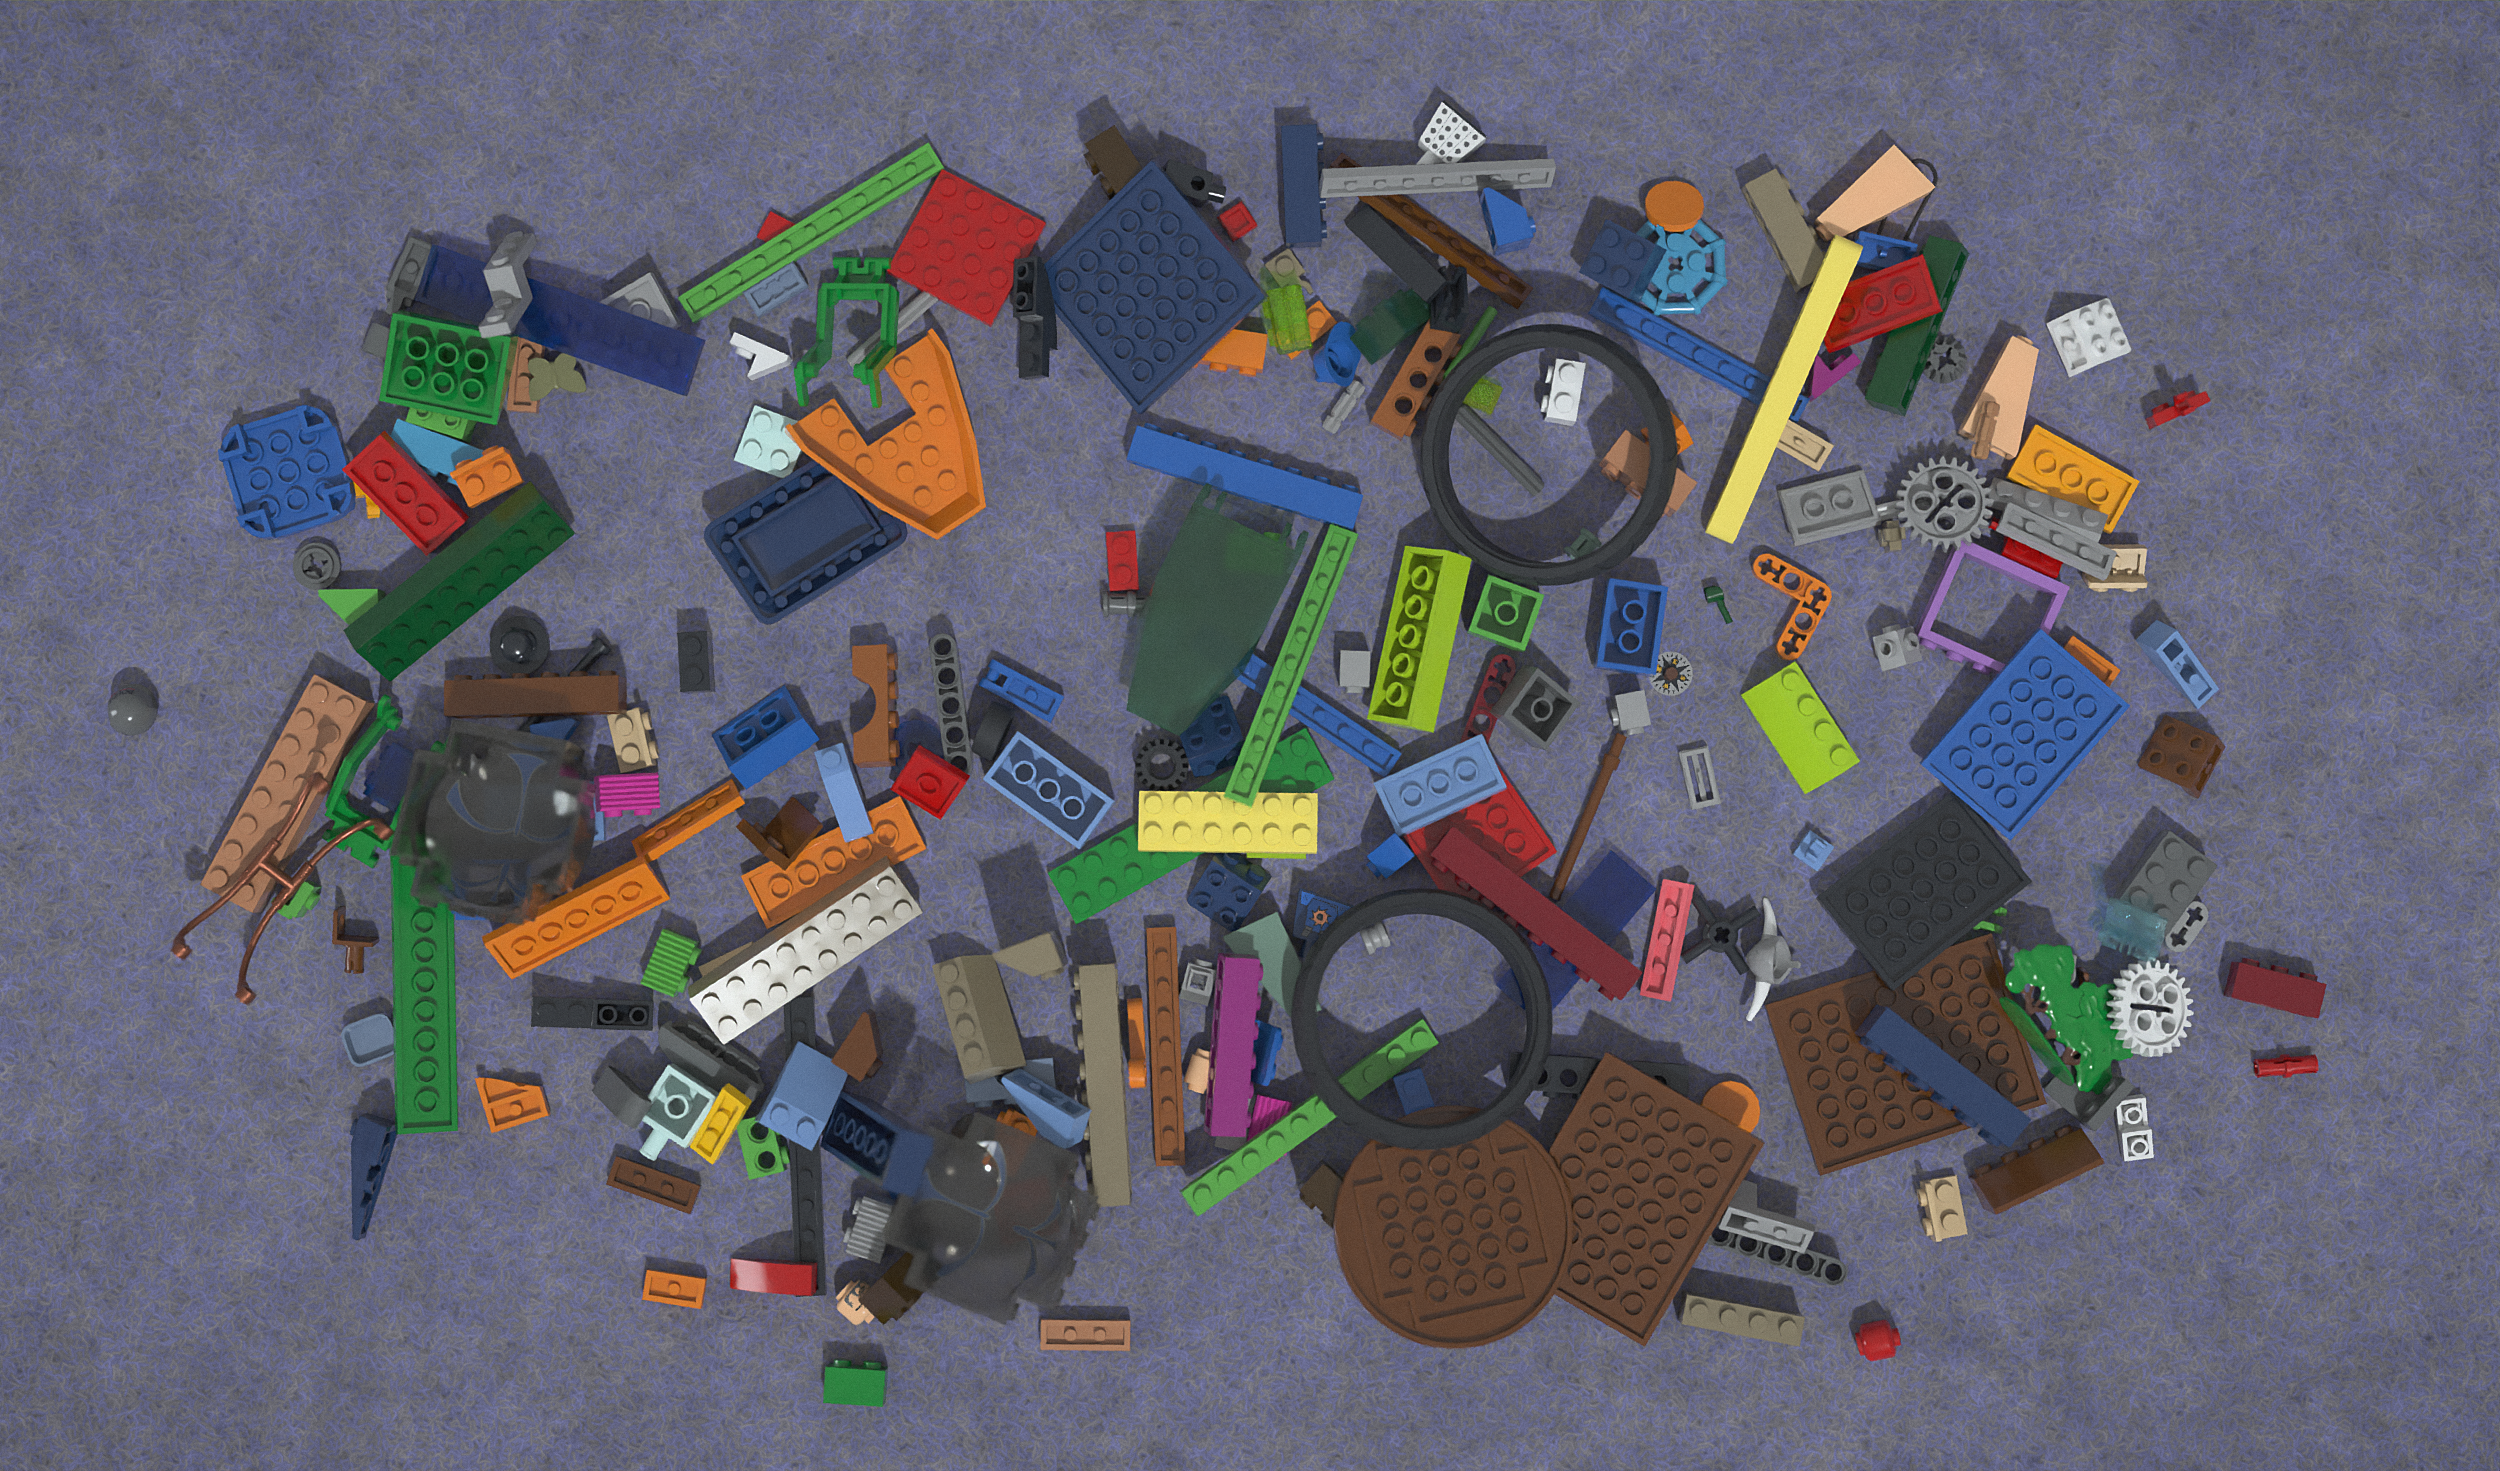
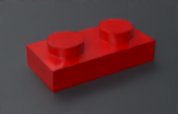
M1136 531L1106 532L1110 592L1140 590Z

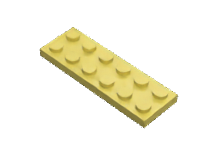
M1139 791L1138 851L1317 854L1318 793H1258L1253 807L1250 808L1224 798L1225 792Z

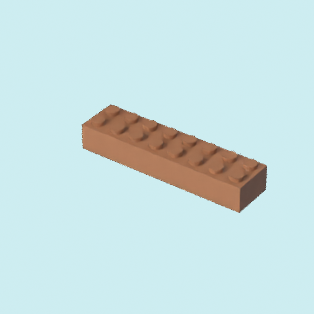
M313 675L201 881V886L220 896L226 894L237 883L238 877L272 837L275 838L295 807L309 777L315 772H320L332 784L344 758L349 753L375 703L324 676ZM312 788L294 824L280 842L281 846L269 859L271 863L282 871H285L325 795ZM260 870L247 886L244 885L229 901L252 913L263 912L278 882Z

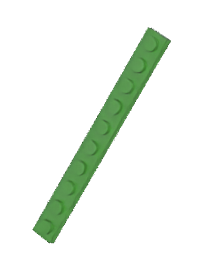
M929 143L923 145L678 297L679 301L692 322L696 324L743 295V291L790 262L798 261L934 177L941 170H945Z
M1330 524L1224 793V798L1250 808L1254 805L1357 542L1358 534Z
M1419 1018L1339 1075L1337 1079L1359 1101L1439 1042L1425 1021ZM1314 1093L1179 1190L1194 1214L1199 1217L1337 1116Z

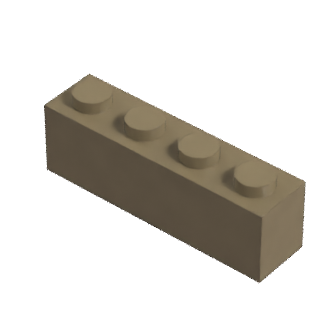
M1775 168L1745 184L1741 192L1797 293L1813 284L1826 252L1820 251L1816 243L1818 237L1814 228L1811 225H1806L1802 217L1804 210L1797 199H1792L1788 191L1790 184L1783 173L1779 174Z
M1683 1290L1678 1321L1683 1325L1800 1347L1805 1317L1799 1312Z

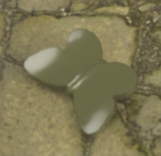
M562 353L556 357L554 362H548L543 358H533L529 361L528 370L534 376L529 383V398L531 401H538L544 398L553 389L558 390L562 388L573 393H583L586 391L587 387L582 375L578 371L573 370L576 365V357L572 353Z

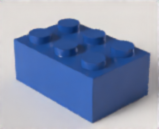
M1613 578L1606 580L1594 669L1649 677L1656 675L1668 586Z

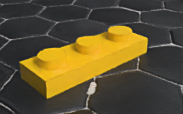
M730 1083L725 1085L701 1125L690 1148L713 1165L720 1158L752 1100Z

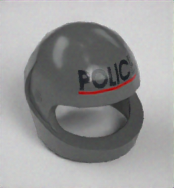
M140 684L125 685L116 691L109 699L107 705L110 725L117 732L127 736H135L148 731L154 725L158 714L157 701L152 692Z

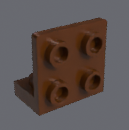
M2165 715L2140 759L2138 766L2142 770L2181 786L2188 795L2198 799L2226 747L2217 736Z
M792 797L766 827H763L757 821L752 825L743 818L736 828L764 856L785 871L810 841L816 837L817 833L823 828V824L795 797Z

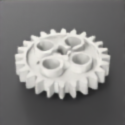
M2139 960L2138 964L2130 963L2128 964L2129 970L2120 971L2123 979L2113 980L2117 989L2109 990V993L2114 996V1000L2106 1003L2108 1006L2113 1007V1011L2108 1013L2107 1017L2114 1018L2115 1020L2111 1024L2110 1029L2119 1030L2115 1039L2124 1040L2122 1047L2131 1048L2132 1054L2152 1057L2162 1056L2163 1053H2171V1046H2180L2178 1037H2187L2183 1028L2191 1027L2192 1025L2186 1020L2187 1016L2194 1015V1012L2187 1009V1005L2193 1003V1000L2186 999L2185 996L2190 991V988H2182L2185 978L2176 977L2178 970L2169 969V963H2160L2159 960ZM2130 1004L2166 1007L2170 1009V1013L2132 1009Z

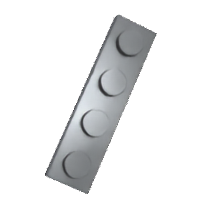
M1995 477L1990 486L1992 491L1986 497L1994 500L1992 508L2003 511L2006 504L2011 502L2095 542H2099L2108 518L2107 514Z
M2008 502L2004 507L1995 530L2102 581L2109 576L2117 554L2112 549L2011 502Z

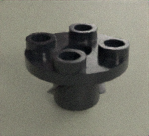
M515 616L502 621L494 629L490 638V654L493 661L501 670L509 674H531L542 667L549 655L550 641L546 629L537 621L528 617Z

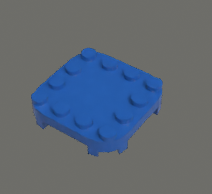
M308 405L296 406V409L248 424H237L229 429L230 432L223 439L221 448L218 449V458L223 463L238 516L236 519L240 526L253 536L266 540L284 538L336 522L345 517L356 506L353 480L342 470L349 461L339 428L334 419L321 409Z

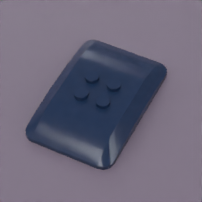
M815 460L715 519L706 526L704 531L706 545L755 618L765 625L777 623L901 546L907 537V528L902 520L875 506Z

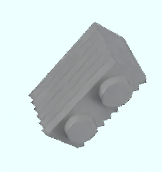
M867 1191L863 1199L858 1197L852 1213L857 1216L855 1225L848 1226L843 1242L848 1243L846 1252L880 1263L883 1259L901 1202L872 1193L871 1191Z

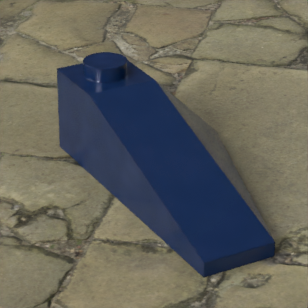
M369 1113L360 1115L359 1119L356 1118L350 1130V1135L353 1136L351 1142L352 1239L361 1240L366 1237L398 1135L395 1134V1121Z

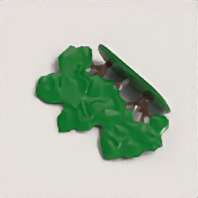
M2038 944L2031 951L2022 949L2014 953L2015 966L2006 975L2005 984L2008 990L2024 994L2025 1009L2023 1010L2008 997H2000V1005L2043 1064L2056 1078L2064 1084L2072 1086L2074 1078L2066 1065H2074L2077 1070L2076 1085L2079 1091H2094L2096 1095L2102 1093L2106 1083L2112 1079L2111 1061H2122L2133 1057L2131 1048L2122 1047L2124 1040L2115 1039L2119 1030L2110 1029L2111 1024L2115 1021H2110L2107 1017L2112 1007L2106 1003L2114 1000V996L2109 993V990H2115V984H2102L2100 987H2097L2095 983L2083 982L2078 989L2073 988L2070 984L2075 963L2072 948L2067 945H2056L2053 947L2049 944ZM2027 983H2029L2030 989L2026 993L2024 987ZM2038 986L2041 990L2040 998L2035 1005H2032V1002L2035 1000L2033 997L2031 998L2034 987ZM2041 1002L2047 1004L2046 1007L2042 1009L2038 1008V1006ZM2034 1012L2046 1013L2051 1019V1029L2044 1035L2030 1018ZM2051 1038H2055L2057 1041L2065 1044L2066 1049L2062 1059H2060L2049 1044L2048 1040ZM2076 1053H2081L2079 1059L2075 1060L2072 1058Z

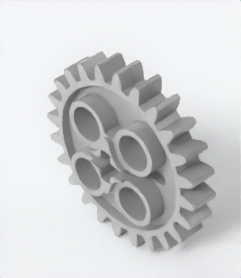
M1941 456L1940 462L1937 465L1932 458H1929L1927 468L1918 463L1916 467L1918 474L1909 470L1907 477L1910 481H1901L1900 486L1904 490L1897 491L1896 497L1903 501L1896 502L1895 509L1902 510L1903 512L1898 514L1897 520H1906V523L1903 525L1905 531L1910 529L1913 531L1910 536L1911 541L1917 537L1921 538V548L1929 542L1933 552L1937 545H1942L1944 553H1947L1951 544L1956 551H1959L1961 541L1970 546L1972 543L1970 535L1979 539L1982 534L1979 528L1987 529L1989 523L1983 518H1991L1993 512L1986 508L1991 507L1994 500L1985 497L1990 495L1992 489L1982 488L1987 480L1986 477L1976 479L1979 469L1976 468L1971 472L1967 471V461L1959 467L1957 466L1956 457L1953 458L1951 464H1946L1944 456ZM1945 479L1950 483L1951 487L1945 490L1940 489L1935 481ZM1958 486H1962L1963 489L1951 499L1949 507L1944 506L1930 523H1926L1925 520L1937 510L1939 502L1944 503ZM1968 499L1972 502L1973 507L1963 509L1959 506L1958 500ZM1925 500L1930 504L1931 508L1920 510L1916 507L1915 502ZM1942 519L1948 520L1953 528L1943 530L1938 526L1937 522Z

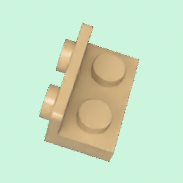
M636 707L633 710L627 711V714L607 716L620 773L624 774L656 766V758H659L660 755L656 741H651L649 730L653 729L649 712L644 713L643 708Z
M1957 1175L1920 1181L1921 1188L1917 1189V1198L1920 1207H1925L1926 1218L1922 1219L1925 1235L1930 1236V1239L1934 1242H1940L1944 1238L1968 1234Z

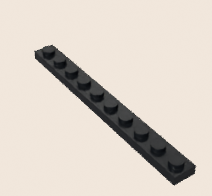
M815 996L795 997L784 1005L786 1062L798 1041L817 1051ZM820 1136L812 1151L789 1139L794 1262L817 1263L816 1293L812 1296H825L827 1294Z

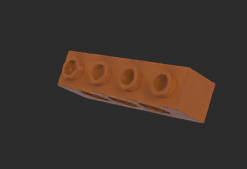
M1429 319L1371 419L1370 424L1399 441L1402 440L1404 435L1410 437L1418 423L1414 420L1418 410L1420 409L1424 412L1433 397L1428 394L1433 384L1439 386L1444 378L1443 374L1446 370L1443 367L1448 358L1453 361L1462 345L1458 344L1461 335L1430 329ZM1428 349H1435L1440 353L1441 359L1436 363L1428 362L1424 353ZM1420 374L1425 378L1426 385L1422 388H1415L1410 383V377ZM1399 400H1407L1411 404V411L1401 414L1396 410L1395 403Z

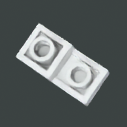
M2143 1094L2127 1096L2114 1110L2122 1159L2125 1162L2154 1158L2152 1130L2148 1126L2146 1097Z

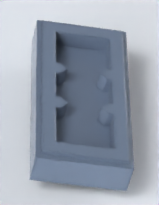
M792 261L743 291V294L758 318H761L805 291L809 286Z

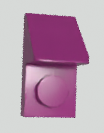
M1854 353L1848 358L1842 354L1829 365L1832 368V371H1830L1821 358L1816 355L1809 371L1807 397L1810 398L1809 401H1814L1860 364L1859 358Z

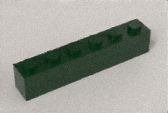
M1929 235L1926 244L1922 245L1919 256L1923 254L1926 259L1942 312L1888 331L1884 351L1876 359L1874 376L1865 387V400L1872 407L1904 417L1970 254L1962 243Z

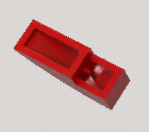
M731 1258V1289L812 1296L816 1293L817 1263L791 1262V1260Z

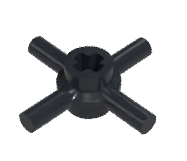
M1701 894L1693 898L1691 902L1705 922V926L1702 931V940L1681 953L1682 960L1685 964H1688L1710 949L1718 953L1725 952L1739 975L1747 972L1750 968L1736 949L1735 944L1738 940V930L1760 916L1757 908L1752 906L1733 920H1729L1724 917H1715ZM1716 928L1726 930L1724 942L1721 940L1715 941L1714 937L1717 935Z

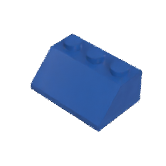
M785 685L712 734L728 768L746 790L820 740L811 722Z

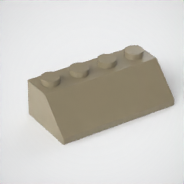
M1056 930L992 954L994 960L1031 977L1040 975L1042 981L1064 972L1063 966L1068 964Z
M993 955L959 956L932 965L966 1080L973 1084L1027 1066Z

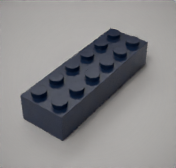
M1876 1005L1855 1032L1861 1038L1858 1042L1871 1053L1874 1052L1878 1055L1881 1053L1885 1057L1882 1061L1896 1072L1897 1070L1900 1073L1906 1072L1908 1074L1906 1080L1919 1090L1922 1089L1925 1092L1929 1090L1932 1093L1929 1097L1942 1108L1956 1111L1953 1116L1967 1127L1978 1128L1980 1131L1977 1135L1990 1145L1993 1144L1997 1148L2000 1145L2010 1148L2032 1120L1888 1007Z
M841 1090L831 1112L820 1146L880 1188L914 1197L916 1190L922 1185L923 1170L926 1161L933 1154V1141L935 1138L876 1101Z

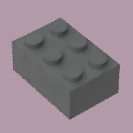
M2170 830L2160 831L2112 896L2109 903L2154 936L2166 938L2218 865Z

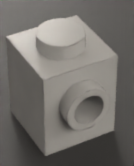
M1641 690L1612 697L1614 708L1610 709L1612 725L1618 726L1619 731L1626 730L1627 736L1644 733V727L1651 725L1645 691Z

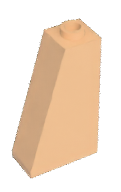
M1893 145L1815 220L1814 224L1817 226L1815 231L1826 242L1832 241L1835 234L1847 238L1926 197L1935 186Z
M2017 335V337L2011 336L2006 340L1957 432L1976 443L1974 436L1979 417L1983 416L1980 413L1982 403L1984 401L1998 403L2000 410L1998 417L1995 416L1994 420H1997L1992 443L1988 444V447H1990V451L2007 460L2015 458L2019 450L2039 349L2032 346L2033 342Z

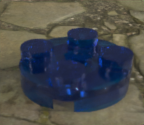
M915 719L905 721L899 724V728H895V740L899 741L900 755L895 758L896 766L891 767L898 774H900L911 757L908 754L910 751L908 745L911 742L914 744L921 742L922 747L944 759L941 733L932 724Z

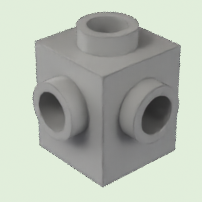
M1900 624L1882 628L1884 634L1872 637L1875 645V654L1879 658L1882 672L1922 660L1919 640L1913 626L1901 629Z

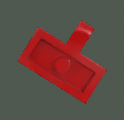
M2194 390L2190 392L2184 391L2173 396L2174 406L2170 407L2168 402L2151 409L2153 415L2146 418L2145 421L2151 430L2178 416H2186L2194 412L2196 408L2210 402L2209 396L2206 391L2197 395Z

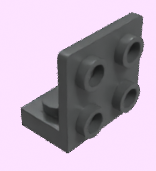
M2076 1053L2072 1058L2075 1060L2079 1059L2081 1053ZM2066 1065L2074 1078V1084L2068 1086L2053 1076L2045 1085L2044 1091L2084 1127L2097 1131L2135 1086L2126 1078L2118 1077L2112 1071V1079L2106 1083L2102 1093L2096 1095L2094 1091H2079L2076 1085L2077 1070L2074 1065Z

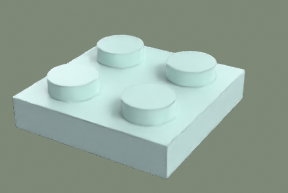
M755 405L734 461L781 479L795 471L802 450L785 434V426L789 423L794 425L798 421Z

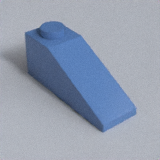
M2156 620L2136 639V642L2149 660L2196 709H2199L2219 690L2176 629Z
M839 743L814 752L844 841L847 843L873 834L874 831L852 759L844 744Z
M1020 1068L1002 1077L1001 1082L1043 1137L1050 1140L1053 1145L1064 1149L1082 1141L1091 1113L1089 1108Z

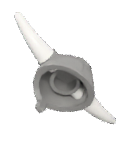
M1763 898L1762 900L1764 907V930L1761 941L1754 945L1746 955L1747 964L1756 976L1754 999L1746 1016L1748 1021H1751L1761 1008L1770 985L1781 983L1792 968L1799 969L1801 966L1800 962L1792 960L1785 939L1782 936H1777L1775 915L1768 898Z

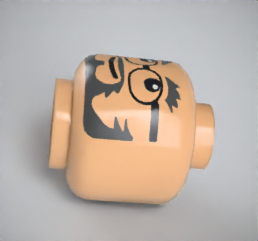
M851 1280L836 1297L838 1300L837 1310L854 1325L862 1323L863 1320L869 1324L874 1318L869 1310L859 1301L870 1288L863 1280L855 1283Z

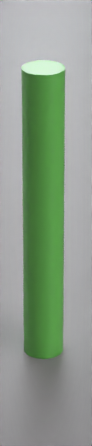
M1491 306L1486 308L1458 354L1443 374V379L1446 378L1463 357L1474 350L1498 312L1495 308Z

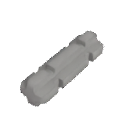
M1353 380L1352 384L1346 388L1347 392L1342 394L1331 410V416L1328 415L1323 422L1322 427L1332 434H1335L1341 426V420L1344 421L1357 402L1356 398H1360L1365 391L1364 385L1356 380Z

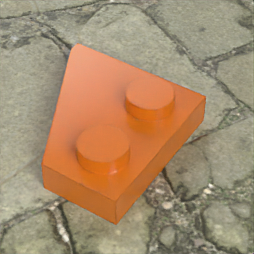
M488 1077L475 1078L491 1133L551 1115L542 1086Z

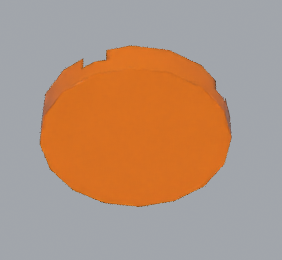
M1665 181L1655 185L1648 192L1644 206L1645 215L1656 227L1658 224L1664 227L1666 231L1682 232L1693 228L1702 217L1704 211L1703 197L1696 188L1688 183Z
M1731 1080L1719 1082L1710 1087L1702 1097L1701 1105L1750 1133L1758 1124L1760 1116L1759 1100L1754 1092L1743 1083Z

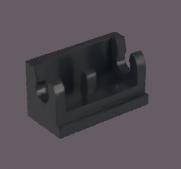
M1442 266L1437 272L1447 280L1448 284L1429 303L1430 329L1458 334L1469 315L1467 268L1459 266L1454 271V275L1445 276L1446 266Z

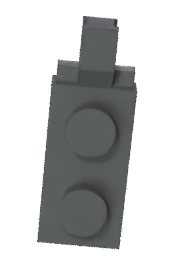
M413 236L409 237L386 287L388 290L386 297L391 299L385 310V313L392 317L394 312L405 310L406 307L412 308L414 302L417 301L440 251L437 246Z

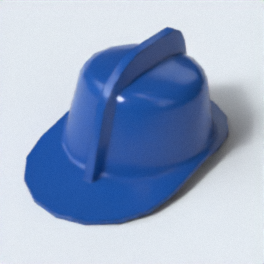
M1338 322L1335 324L1328 335L1326 343L1315 351L1313 364L1316 370L1315 380L1317 382L1336 383L1342 387L1352 384L1362 352L1361 340L1353 325L1348 322Z

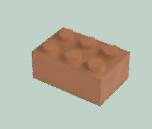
M1625 429L1598 464L1603 468L1601 473L1612 482L1618 479L1627 486L1624 490L1633 498L1639 500L1643 494L1648 477L1650 447ZM1678 468L1676 469L1672 493L1662 517L1664 515L1672 516L1697 484L1695 480Z

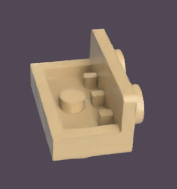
M2144 544L2103 545L2117 552L2109 576L2102 581L2082 571V579L2087 587L2094 591L2104 592L2108 588H2120L2123 591L2133 592L2137 591L2138 588H2147L2148 581L2144 577L2147 548Z

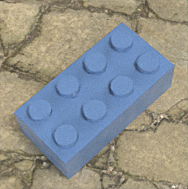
M1017 731L983 778L988 784L1080 850L1115 803L1113 799L1019 731Z

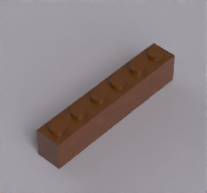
M574 671L570 672V677H559V673L544 672L541 673V678H530V674L514 673L510 679H501L499 674H484L483 679L472 680L471 675H455L454 680H444V716L451 719L627 714V679L617 675V671H599V676H588V672Z

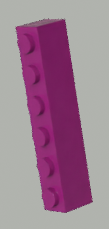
M1218 953L1203 1129L1210 1136L1245 1137L1246 1128H1249L1251 1124L1248 1100L1253 1097V1082L1250 1081L1251 1070H1254L1256 1065L1253 1040H1257L1258 1023L1255 1022L1256 1010H1259L1261 1006L1258 981H1261L1263 978V964L1260 963L1258 957L1252 954Z

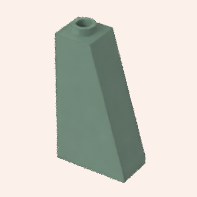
M1274 912L1224 935L1223 938L1235 954H1252L1260 959V963L1263 964V978L1260 983L1291 1017L1295 983L1302 965L1278 913ZM1317 1000L1316 1017L1318 1018L1317 1012L1320 1011V1010H1322V1009H1321L1320 1004H1319V1002H1318V1000Z

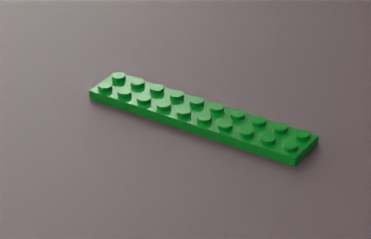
M1306 728L1277 743L1258 793H1311L1334 780L1332 773ZM1234 768L1192 792H1225ZM1139 822L1053 869L1048 872V875L1077 925L1205 852L1138 851Z
M452 834L392 835L390 839L395 1134L458 1131L454 914L451 912L453 884L450 876L453 867Z

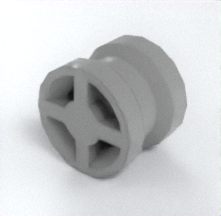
M1381 921L1359 932L1369 955L1375 953L1376 949L1381 946L1385 948L1391 946Z

